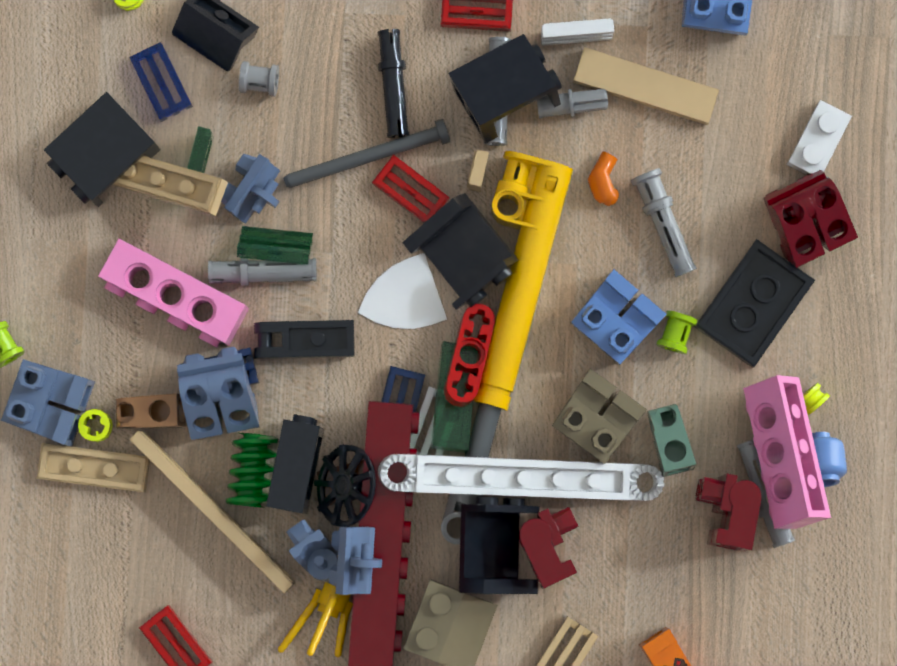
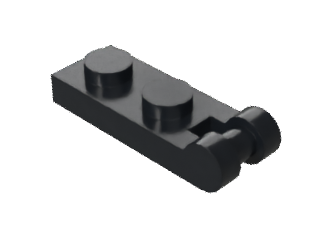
M354 320L254 323V334H258V347L254 348V359L355 357ZM272 334H282V347H272Z

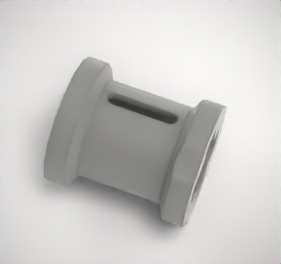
M243 61L239 75L240 93L252 90L268 92L269 96L275 97L279 83V65H272L271 68L251 66L249 62Z

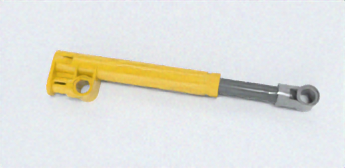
M514 151L504 152L503 158L507 160L502 180H499L492 200L491 213L497 223L520 230L514 250V255L519 261L510 267L513 274L506 279L479 391L473 400L479 405L465 457L489 458L501 410L508 411L511 401L510 394L514 390L573 169L566 165ZM519 167L518 177L514 180L516 169ZM510 199L516 203L518 210L513 215L505 216L497 208L499 202ZM449 494L441 523L442 535L448 542L460 544V538L454 539L448 534L447 524L452 518H461V504H476V497H483V495Z

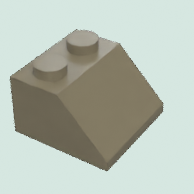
M430 579L404 650L447 666H475L498 605L468 593H459L458 589Z

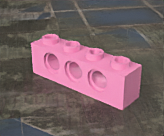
M121 239L117 240L98 277L107 282L104 286L106 290L122 298L126 292L138 298L135 305L152 314H155L157 309L169 314L167 322L184 331L187 330L188 326L201 331L198 338L217 348L220 342L227 346L230 345L249 310L245 304ZM141 270L148 271L150 275L148 284L143 288H135L132 282L134 275ZM171 287L180 288V300L176 304L167 305L164 301L166 290ZM203 303L211 304L213 307L211 318L204 322L197 321L195 317L197 307Z
M776 375L743 388L746 410L750 417L754 435L753 442L758 453L761 478L765 485L769 503V514L773 521L774 529H798L831 518L799 377Z

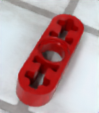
M475 304L473 307H468L460 321L444 385L445 398L454 406L463 407L469 405L479 391L495 325L493 311L483 304ZM476 314L482 316L481 321L487 325L481 326L477 338L470 337L473 332L474 322L469 319H473ZM465 346L475 348L479 353V361L475 364L465 363L460 357V349ZM462 372L469 373L465 388L470 390V392H466L463 397L457 395V389L453 388L452 385L456 386Z

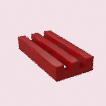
M442 0L441 27L511 32L513 0H457L506 4L505 9L449 5V0ZM448 14L505 17V21L448 17Z
M394 154L372 181L375 187L422 223H425L450 200L449 196ZM394 166L439 199L437 203H432L391 171ZM385 177L429 209L430 212L426 215L383 182Z
M167 605L139 627L168 666L179 665L152 631L151 627L155 624L187 666H209L213 662L170 605ZM167 616L201 662L198 665L162 619Z

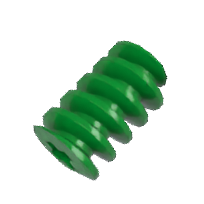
M237 432L243 435V438L233 440L232 445L241 449L242 452L231 455L230 459L240 464V467L230 469L229 474L239 480L227 485V488L236 492L237 496L226 498V503L265 508L261 506V503L267 502L268 494L263 492V488L270 487L271 480L264 477V475L273 472L274 466L266 463V460L275 458L277 454L268 449V445L278 443L279 438L269 435Z

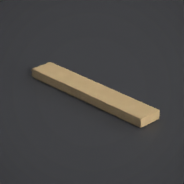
M137 431L129 439L283 593L288 592L292 588L295 580L146 432Z

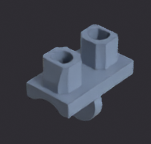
M247 154L241 156L235 170L244 178L238 187L228 182L221 200L225 205L224 208L245 224L254 211L260 214L266 203L274 208L279 204V200L272 196V194L279 185L274 180L280 170L261 154L257 158Z
M301 520L286 532L295 545L289 552L316 580L328 581L330 569L333 565H337L338 551L334 550L331 546V541L320 529L315 531L311 529L305 520Z
M340 527L338 531L332 533L331 546L334 550L338 551L337 565H333L330 569L329 583L336 586L335 594H371L373 568L382 567V559L373 558L375 527Z

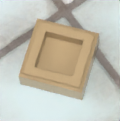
M478 149L474 151L467 182L469 190L481 192L489 152Z

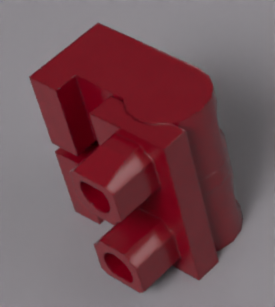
M822 170L811 175L808 174L798 179L797 182L780 190H775L763 198L773 225L778 231L782 243L780 247L783 256L796 268L824 255V248L830 252L858 238L838 188L829 177H826L825 172ZM843 232L842 235H840L839 237L832 238L833 236ZM811 247V249H810L808 252L803 253V254L800 253V252H802V251H804V250H806V249H808V248Z
M728 473L718 477V480L707 477L699 479L695 501L712 504V512L722 514L720 528L709 530L707 545L741 552L752 550L761 504V491L759 487L749 480L737 482L738 476Z
M570 507L552 515L547 508L536 515L538 519L534 518L525 522L519 531L520 544L542 589L577 573L571 559L561 563L554 549L555 546L564 542L561 535L579 527Z

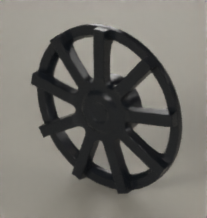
M342 444L329 455H325L322 458L324 463L320 469L318 480H314V486H317L318 511L323 513L331 525L349 527L358 523L369 511L375 495L376 476L372 461L364 450L354 445ZM347 452H355L347 469ZM338 456H339V471L337 470V468L335 467V465H334V463H333V461H334ZM364 459L369 471L359 475L355 470L360 461ZM328 470L333 476V481H325ZM370 479L369 495L366 496L361 493L362 481ZM325 487L332 488V492L325 498ZM336 499L332 514L328 506ZM356 499L365 504L358 515L355 514L352 501ZM343 502L349 519L347 521L340 519Z

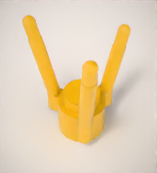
M327 582L324 583L322 590L316 588L312 600L278 647V652L283 653L319 604L317 611L322 612V616L311 639L307 655L312 656L330 616L337 619L341 612L334 653L336 657H340L348 616L353 606V603L348 602L351 594H335L336 586Z

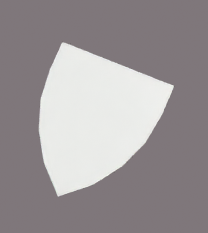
M425 253L407 258L391 266L379 276L367 291L358 313L375 323L402 329H415L447 320Z

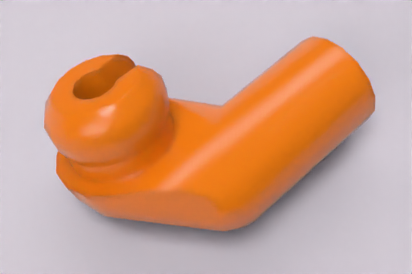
M602 151L588 177V183L594 199L606 206H611L619 198V192L613 187L609 177L618 159Z

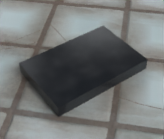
M756 239L694 327L754 368L810 289L815 279L799 268H796L785 258Z

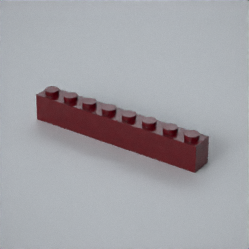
M369 401L365 453L369 456L374 466L376 489L372 505L363 519L359 521V527H375L373 558L382 559V567L373 568L371 594H354L348 666H393L394 652H401L403 630H396L397 615L404 616L406 594H399L400 579L407 580L409 558L402 557L403 543H410L411 521L404 520L406 506H413L414 492H397L386 488L379 480L378 468L381 461L391 454L417 455V449L410 448L411 434H418L420 412H413L414 404ZM365 460L363 473L369 471ZM394 462L390 465L387 473L388 478L393 483L402 482L407 475L405 465L402 462ZM370 479L362 481V494L368 496ZM362 502L360 506V512L365 506V504Z

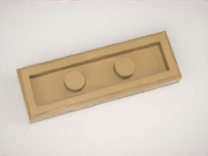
M42 443L36 479L145 492L150 460L146 456Z

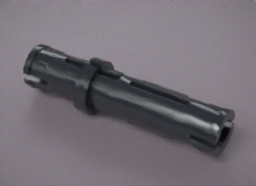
M389 29L378 31L381 55L378 71L382 72L387 138H395L396 135H398V138L409 135L403 78L406 62L402 60L400 30L392 29V32L389 33Z

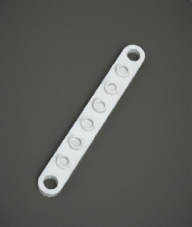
M391 454L381 461L378 468L380 482L386 488L397 492L648 501L657 498L662 493L664 487V477L661 471L655 466L648 464L608 462L604 464L602 462ZM394 462H402L407 469L405 479L399 483L391 482L387 475L388 468ZM648 472L653 477V486L648 492L642 493L637 488V478L642 473Z

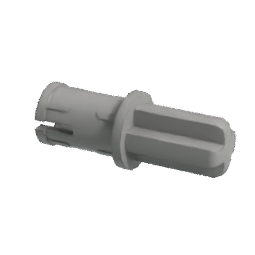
M568 89V93L559 94L561 104L557 107H554L547 95L537 100L539 119L571 114V117H575L574 113L606 110L608 108V96L605 89L572 92V89Z

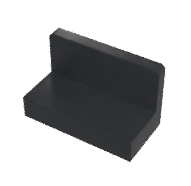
M186 0L173 27L172 35L225 71H230L241 49L255 38L259 26L220 0Z

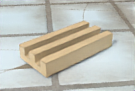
M567 616L536 666H545L570 627L576 631L553 666H563L583 634L587 639L570 665L580 666L597 640L598 635Z

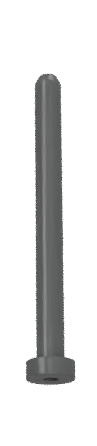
M444 119L435 121L436 127L289 173L283 178L285 185L289 188L299 186L441 140L442 145L450 143Z

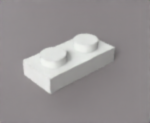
M820 100L786 165L806 175H811L819 170L824 172L852 116Z

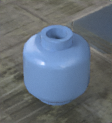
M828 432L812 433L824 487L839 484V479L847 473L843 442L837 438L830 437Z

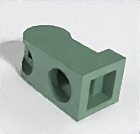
M672 404L647 411L662 476L666 477L694 470L696 461L678 406Z

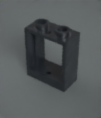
M294 414L292 421L283 419L266 507L308 514L324 429L317 426L318 420H315V418Z

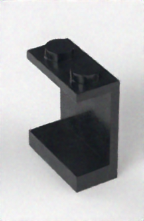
M524 34L448 73L454 92L485 144L498 137L494 122L545 95L549 97L554 107L561 104L558 90L562 88L558 76L553 69L546 70L543 65L546 60L537 43L531 45Z
M108 92L103 94L44 149L51 158L47 165L61 179L67 175L75 183L70 189L84 204L91 200L97 207L103 204L99 196L144 154L152 158L161 150Z
M466 193L452 198L402 242L411 254L422 249L459 296L452 303L456 310L466 304L469 307H473L487 296L484 290L492 283L498 286L513 274L510 267L519 261Z
M476 497V504H461L459 593L538 594V579L518 578L520 513L538 514L540 506H525V499L503 498V505H498L497 497Z

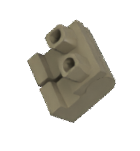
M590 368L552 426L605 464L647 409L620 390L600 416L598 414L617 387Z

